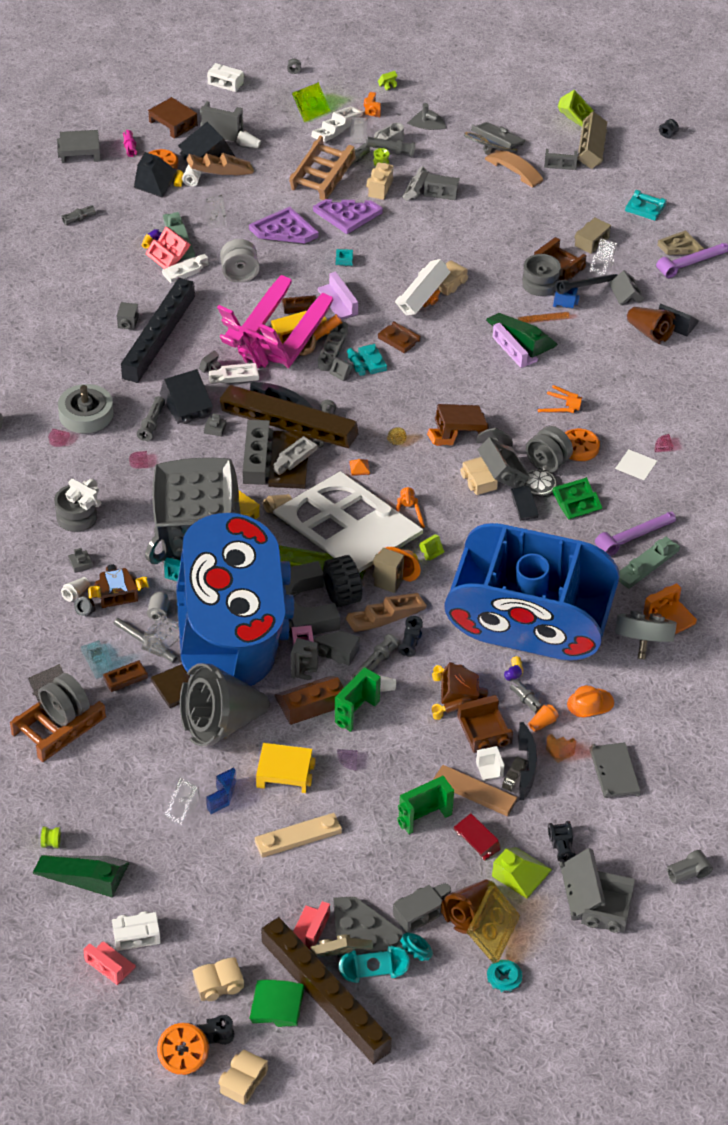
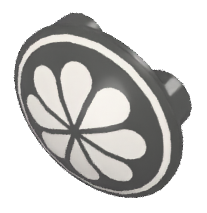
M542 469L527 471L530 479L523 486L529 485L534 496L550 497L553 492L552 489L557 486L555 476Z

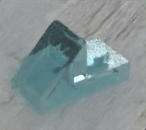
M98 640L81 646V652L96 679L103 677L104 673L114 670L105 644L101 645Z

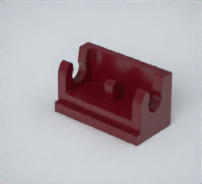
M472 813L453 827L454 831L459 836H462L479 853L484 861L501 850L499 840Z

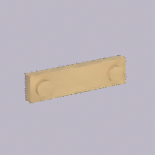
M331 813L256 836L255 843L263 858L341 834L342 828L335 813Z

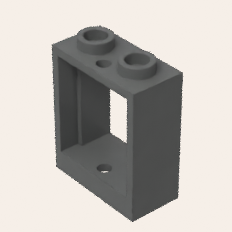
M489 437L477 449L495 480L512 488L522 487L530 479L529 474L513 448Z

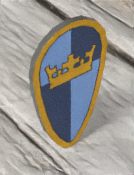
M471 132L464 133L466 138L484 145L483 151L486 155L491 154L492 148L517 153V149H508L481 135Z

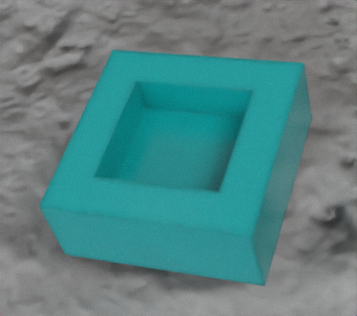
M336 249V265L352 266L353 250Z

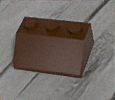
M327 676L276 693L274 696L289 724L292 725L334 711L335 697L344 687L338 677Z

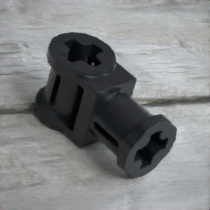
M410 616L406 619L404 639L398 648L399 653L403 656L411 657L416 653L415 646H417L418 640L422 637L421 628L423 627V621L418 616Z
M570 821L555 825L548 823L549 840L552 842L553 849L557 848L558 851L557 860L565 863L576 856L575 851L572 850L573 834Z
M227 1015L206 1019L207 1024L195 1025L204 1032L209 1044L219 1043L226 1045L231 1043L235 1036L232 1029L233 1021Z

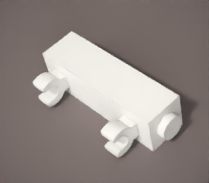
M441 259L430 261L418 273L419 276L404 294L396 299L395 303L406 316L416 314L450 273L447 265Z

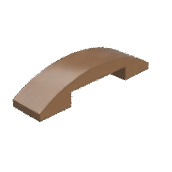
M495 150L485 157V160L493 165L498 166L502 164L521 176L520 181L532 188L543 181L539 172L516 154L504 150Z

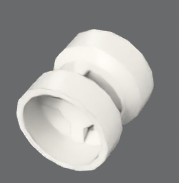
M188 165L182 177L184 184L196 186L202 171L191 169Z

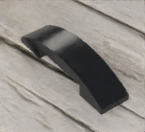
M252 382L250 384V391L312 408L302 396L285 387L264 382Z
M519 722L518 750L527 751V771H521L519 781L520 800H524L534 782L537 751L530 730L524 722Z

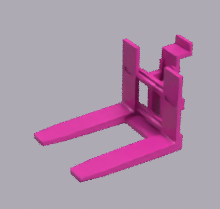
M280 275L242 326L232 310L221 305L217 306L222 316V323L228 327V331L225 335L221 334L220 339L231 347H237L238 353L244 361L248 363L251 359L253 363H256L258 369L261 366L265 368L269 363L268 360L274 363H281L290 368L326 315L334 300L333 297L321 293L282 345L276 331L265 326L292 283L290 278Z

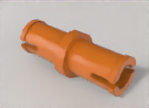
M337 314L326 322H321L320 326L316 328L313 333L316 341L325 334H330L331 330L343 323Z

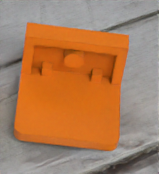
M677 583L667 586L655 594H650L645 599L643 614L650 616V613L662 614L665 619L676 622L675 634L695 625L697 619L679 601L681 587Z

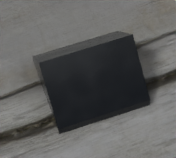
M661 303L659 305V309L668 310L675 315V320L673 319V325H675L674 332L687 337L699 322V320L691 315Z

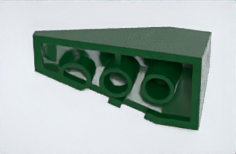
M501 313L486 318V321L492 326L500 323L526 350L531 358L558 345L534 325Z
M41 855L33 870V874L113 898L129 866V862L111 856Z

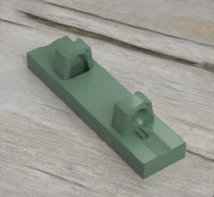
M179 212L164 214L163 221L165 226L171 228L191 244ZM192 244L180 260L195 257Z
M666 536L663 539H659L651 548L639 557L632 559L627 566L619 571V582L630 589L679 552L680 546Z

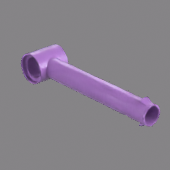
M721 243L672 261L665 256L658 260L656 267L669 279L674 277L680 268L717 255H723L728 252L727 243Z
M667 512L614 536H611L608 532H603L597 536L595 544L607 554L613 556L618 552L619 545L675 522V514Z

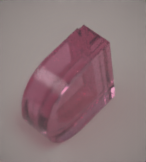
M52 429L48 436L50 445L54 447L65 445L70 438V432Z
M147 451L132 453L129 456L130 466L136 469L148 468Z

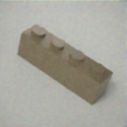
M594 111L583 120L577 157L579 161L590 169L600 165L603 161L608 123Z

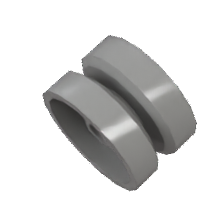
M234 239L222 247L220 259L225 278L237 283L250 281L257 275L259 261L257 249L253 243L244 239Z

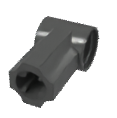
M695 850L686 859L667 866L666 871L671 882L677 884L695 876L697 878L708 876L712 872L713 866L702 850Z

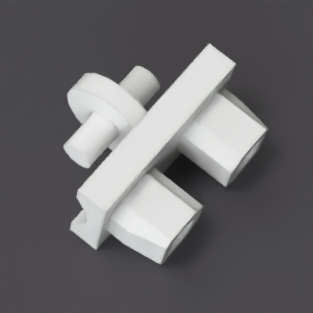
M71 479L68 482L70 489L65 495L70 502L74 503L80 497L81 499L78 502L85 510H88L92 505L99 507L102 504L97 499L99 488L97 487L96 480L89 479L87 482L83 481L80 483Z

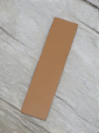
M445 765L441 766L433 778L434 780L444 775L453 787L454 793L505 816L509 815L517 802V797Z

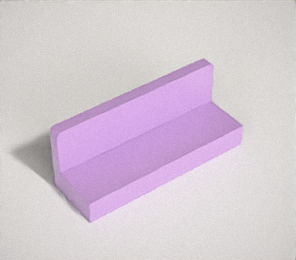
M336 272L330 273L329 284L318 287V292L333 297L334 300L330 308L341 320L358 315V301Z
M500 323L494 324L493 338L520 368L538 361L536 356L531 358L526 350Z

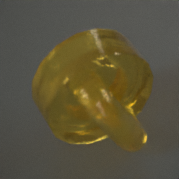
M395 427L390 429L386 439L393 445H402L406 441L407 435L403 428Z

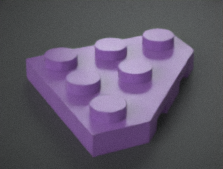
M324 199L313 206V212L348 234L382 214L383 208L371 200H365V203H355V200L332 202V199Z
M287 207L249 224V230L260 239L305 244L318 238V231L291 207Z

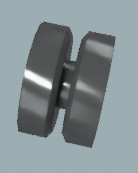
M536 254L528 257L524 262L522 286L525 291L536 296H548L556 292L555 284L560 280V262L553 256L546 254Z
M550 425L543 427L537 435L533 436L527 442L525 449L527 457L536 468L550 473L555 472L573 454V446L569 437L561 429Z
M70 485L62 487L54 497L56 519L59 526L71 532H80L91 528L98 518L97 507L92 505L88 510H85L78 502L81 499L80 497L74 503L70 502L65 495L70 489Z
M61 673L53 679V683L48 682L38 690V696L43 708L61 726H66L75 719V715L80 716L89 709V700L84 689L68 673Z

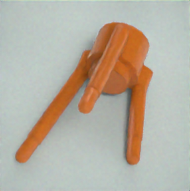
M552 385L553 389L568 395V397L550 391L547 394L567 400L566 406L569 408L537 410L538 412L574 413V410L579 411L582 397Z
M405 487L401 490L400 497L397 499L396 511H400L402 504L406 507L414 505L421 527L424 528L425 525L418 505V498L415 497V491L410 487Z

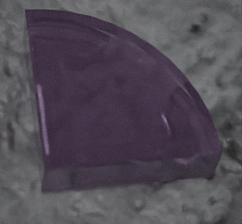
M337 749L339 762L344 767L356 771L358 750Z

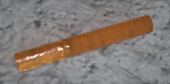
M569 312L518 317V320L530 323L568 319Z

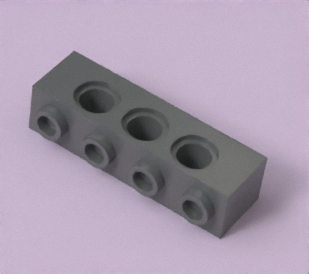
M247 420L243 484L265 485L266 478H269L270 467H267V465H270L271 454H268V452L272 450V441H269V439L273 438V428H269V421Z

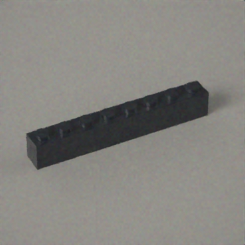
M183 278L177 279L121 362L122 379L139 383L195 298L194 281Z

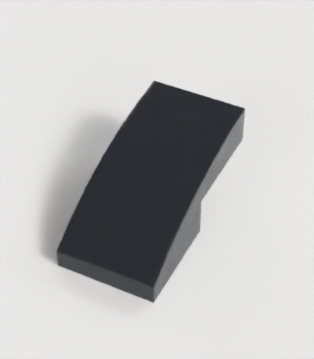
M529 485L510 489L519 520L538 518L537 507Z

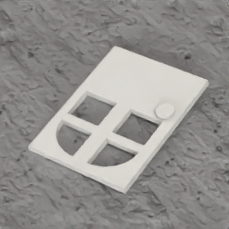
M341 471L273 511V514L333 558L350 555L356 563L359 573L373 565L375 555L382 548H400L423 534L422 528ZM333 490L353 493L336 504L321 495V493ZM361 499L376 509L360 520H356L344 511L345 508ZM308 501L321 512L302 523L297 516V511ZM329 518L345 528L328 539H324L312 530V528Z

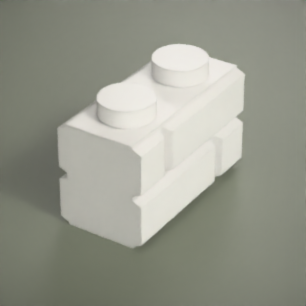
M215 63L207 73L208 84L236 92L244 83L243 71Z
M144 911L135 916L121 915L116 919H112L116 951L160 944L156 912Z

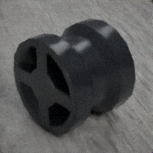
M668 119L659 126V132L665 138H670L679 131V125L674 119Z

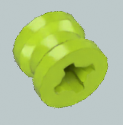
M384 148L376 149L373 154V164L377 166L378 162L389 164V151Z
M43 826L41 831V848L53 846L59 849L61 828L49 829L48 826Z

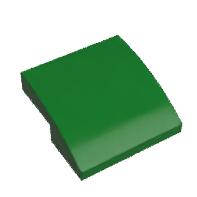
M587 477L556 486L552 489L560 508L568 520L603 509L597 493L592 491Z
M257 980L250 1021L254 1024L274 1022L276 1027L298 1026L305 986L290 981Z

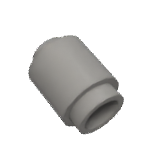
M156 592L151 596L147 615L153 621H162L166 618L169 607L167 594Z

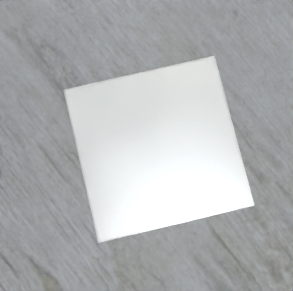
M628 449L615 469L645 480L657 460Z

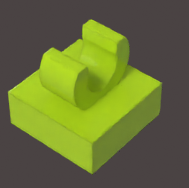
M396 71L382 74L378 80L379 86H384L385 90H389V84H391L393 88H396L397 82L395 79L398 76Z
M434 534L419 545L421 552L424 553L425 559L428 561L444 553L439 535Z

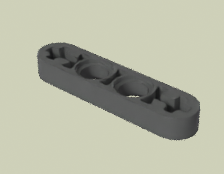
M344 321L330 331L331 333L328 335L318 357V368L322 371H329L331 369L334 358L338 357L348 335V324ZM333 339H338V340H340V341H338V342H333V341H331V340H333ZM328 350L335 351L334 353H327Z

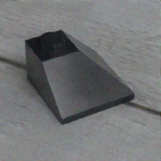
M144 152L137 165L134 188L163 198L176 176L177 170L159 156Z

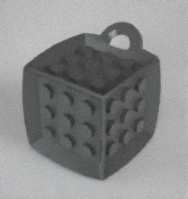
M215 457L188 458L155 465L153 477L155 536L146 548V560L151 564H158L160 562L164 564L167 557L181 561L184 535L192 524L213 514H241L238 481L231 459ZM161 541L162 552L155 554V547Z

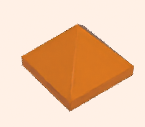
M357 459L349 462L352 476L370 475L368 460Z

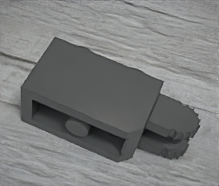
M443 883L432 888L429 884L424 888H418L414 893L405 898H399L393 903V917L406 933H410L437 919L441 914L442 901L451 892L450 885Z

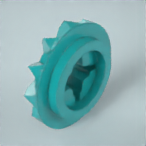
M405 933L400 940L403 944V949L407 950L408 954H411L413 958H418L420 961H428L433 955L429 943L417 934Z
M498 960L489 966L487 981L492 985L493 989L497 988L502 993L503 991L509 990L511 992L513 989L519 988L523 975L516 963L510 960ZM509 973L508 979L505 978L500 981L501 975L504 976Z

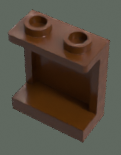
M173 97L148 110L149 122L152 124L158 121L170 129V136L174 139L198 126L197 113Z
M554 237L535 251L534 255L546 254L553 256L561 265L559 279H572L575 274L585 269L587 255L582 254L576 257L560 248L561 240Z
M437 405L435 422L442 439H449L451 430L477 431L479 435L481 432L489 429V424L486 422L485 415L479 405Z
M496 695L465 702L462 705L458 704L457 718L473 753H477V750L496 746L506 747L512 744L513 730L507 728L498 709L499 700Z

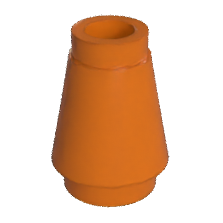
M543 705L528 725L534 732H537L556 722L559 714L552 705Z

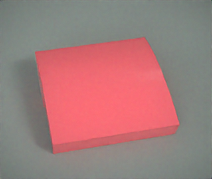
M165 227L159 240L152 241L146 255L165 269L177 264L191 244L171 228Z

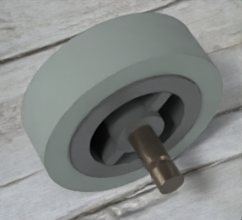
M81 384L73 386L64 391L59 397V419L64 427L73 432L92 433L105 428L113 418L112 397L106 389L97 385Z
M631 610L630 614L622 613L617 615L615 633L640 639L637 658L645 659L648 641L673 642L677 623L665 619L662 614L650 613V616L640 611Z

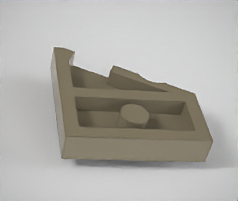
M686 230L658 240V246L666 255H686L704 250Z
M349 934L337 936V940L334 941L332 939L321 940L319 945L311 947V951L315 956L328 957L346 954L353 951V949L370 950L373 949L372 940L350 938Z

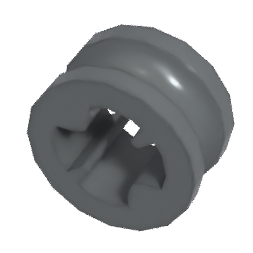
M296 58L290 59L287 64L288 72L298 74L301 70V62Z

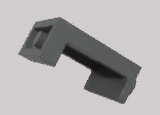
M206 101L204 106L201 107L200 116H202L200 127L208 121L225 140L237 141L239 132H243V108L236 107L234 112L210 107L209 101Z
M98 130L60 132V138H57V152L62 164L65 163V156L93 155L94 162H100Z
M598 871L606 905H600L593 910L584 909L581 924L591 928L607 929L613 933H624L635 879Z

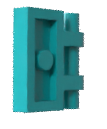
M375 344L358 347V353L353 348L347 350L348 359L350 362H353V368L360 376L365 375L366 370L370 374L387 371V365Z

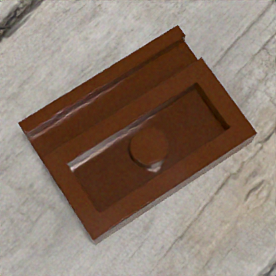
M395 321L392 322V325H388L378 333V339L404 354L415 346L417 342H420L421 338L418 334Z

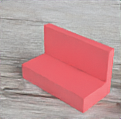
M322 901L318 909L305 906L293 932L309 949L317 944L330 917V903Z
M102 942L98 947H94L89 943L83 949L85 961L117 985L136 968L135 964L105 942Z

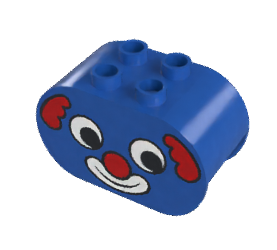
M219 513L206 516L192 524L184 535L176 586L180 653L185 670L188 672L196 664L209 663L250 686L260 682L271 671L276 659L279 640H288V619H292L294 615L293 595L286 594L285 585L290 584V562L280 561L279 545L275 536L264 524L254 518L237 513Z
M483 524L470 531L466 538L465 548L450 592L446 597L444 608L448 619L455 627L481 642L560 660L583 659L593 655L600 647L619 583V569L609 554L601 548L584 541L504 524Z

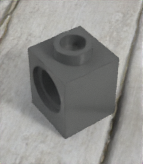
M121 302L117 313V326L120 329L135 330L139 318L138 304Z

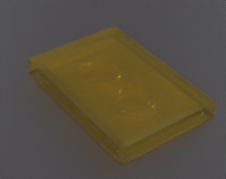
M495 885L489 886L469 926L467 934L492 963L499 962L520 918V914Z

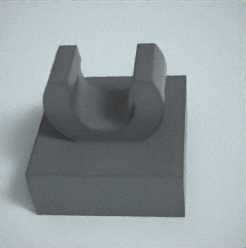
M214 350L202 358L199 369L203 373L208 369L209 371L218 370L221 367V364L217 361L219 354Z
M335 357L329 374L342 381H346L348 375L351 374L352 364L340 357Z
M213 413L212 417H209L206 422L204 434L222 437L226 427V420L220 419V414Z
M82 548L74 549V554L68 555L74 573L93 568V563L87 550L82 551Z

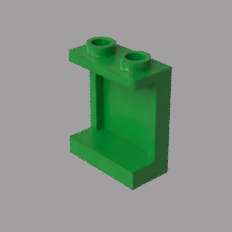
M364 667L335 697V723L340 728H345L351 732L353 730L354 712L365 701L373 706L380 702L381 676Z
M444 775L400 795L398 805L399 817L397 821L400 828L405 829L408 834L413 833L414 820L438 809L445 818L453 814L454 789Z

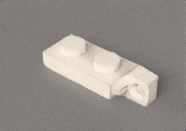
M203 254L197 256V258H190L163 269L162 274L170 283H174L178 278L184 279L199 273L203 267L209 265L208 257Z
M256 363L221 366V369L209 371L210 383L223 384L259 380Z

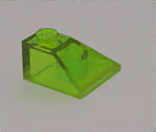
M319 82L292 93L304 122L331 112Z

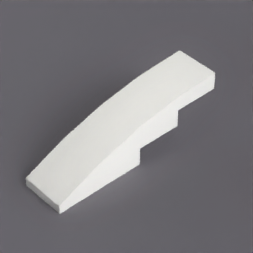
M350 106L333 112L332 118L323 121L321 128L313 130L311 137L318 139L321 135L324 142L333 139L355 123L363 115V111Z

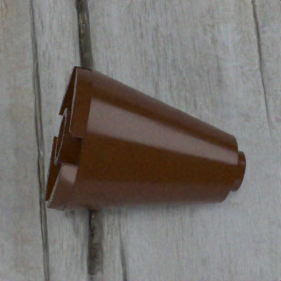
M632 307L627 313V321L654 343L661 344V341L666 342L675 329V325H673L675 315L668 310Z
M484 879L448 894L441 903L442 914L447 923L451 921L455 925L453 929L463 934H470L474 931L498 896L496 884L488 879Z

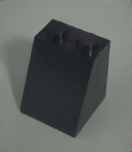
M208 121L178 145L181 150L180 155L184 160L187 159L189 154L204 158L207 153L220 158L225 153L235 157L225 139Z
M198 369L163 380L160 395L165 399V404L177 424L182 422L187 424L195 418L200 417L203 419L211 414L213 405Z

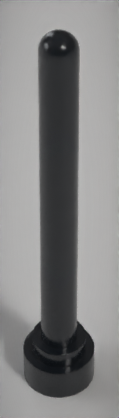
M618 274L573 282L559 280L555 284V289L558 294H565L573 288L610 282Z

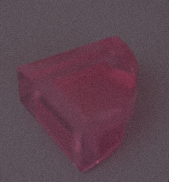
M670 434L663 435L657 439L655 452L673 451Z

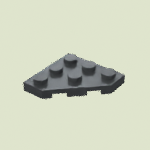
M356 897L333 898L336 940L337 936L349 934L350 938L372 940L373 949H353L357 955L386 952L389 946L403 949V944L400 941L403 937L402 931ZM338 954L337 958L343 957L345 954Z

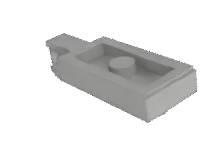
M424 166L419 168L402 197L406 201L411 198L415 199L420 194L419 190L424 186L427 175L430 174Z
M303 436L279 454L277 462L274 463V472L280 475L286 469L294 468L317 451L318 445Z

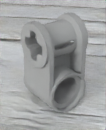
M393 123L386 128L378 130L374 138L396 142L397 140H402L403 142L404 126L401 123Z

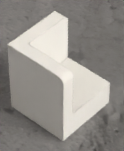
M497 746L477 750L476 763L482 780L489 781L503 778L504 763Z

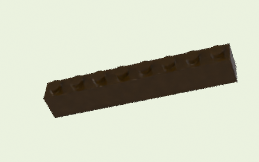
M229 385L219 398L223 412L249 420L269 421L270 426L348 449L359 435L357 421L241 387Z
M277 917L261 928L264 946L298 983L305 986L306 992L373 1065L391 1053L392 1038L280 917Z

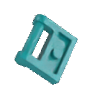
M635 190L625 207V211L655 221L664 209L667 199H659L643 194L640 190Z

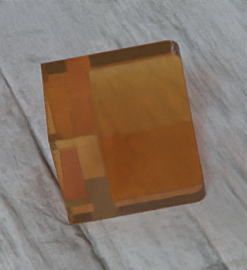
M552 734L547 736L546 750L557 763L575 754L576 740L574 738L567 741L564 737L556 739Z

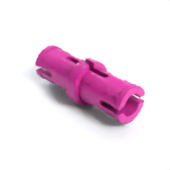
M125 130L126 133L123 132V144L126 148L127 156L134 157V155H137L136 141L133 138V132Z

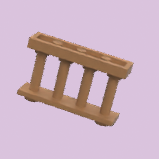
M320 135L313 142L311 149L296 171L290 175L291 190H295L301 184L318 190L321 200L328 199L355 159L354 146L348 145L345 150L340 151L325 146L323 136ZM323 151L340 158L338 161L333 162L318 156ZM316 162L331 167L332 170L326 173L311 168V166ZM306 173L325 180L323 183L318 184L303 177Z

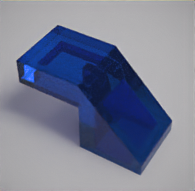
M234 767L216 776V789L218 791L206 797L207 810L210 814L229 806L236 785V770Z

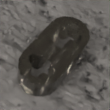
M518 756L515 758L504 778L503 789L510 792L514 791L520 780L521 771H525L527 760Z

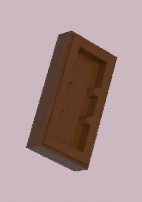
M316 295L283 298L284 314L307 311L317 299Z
M140 660L103 674V679L111 692L148 678V673Z

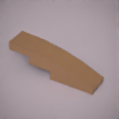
M207 153L204 158L189 154L187 157L191 169L206 173L245 175L254 172L249 161L225 153L220 158Z
M418 593L385 597L383 603L366 605L364 611L348 613L346 620L354 632H359L406 618L426 609L427 605Z

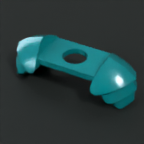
M389 946L386 952L357 955L356 951H351L342 957L338 970L345 980L359 983L360 977L390 974L392 978H396L408 970L410 959L405 950L394 946ZM370 958L378 959L380 963L378 970L371 971L368 969L367 961Z

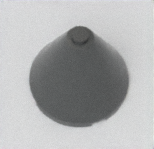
M209 663L196 664L187 672L191 676L188 682H183L180 693L182 725L184 731H190L192 735L190 741L197 746H212L264 715L270 707V700L266 694Z

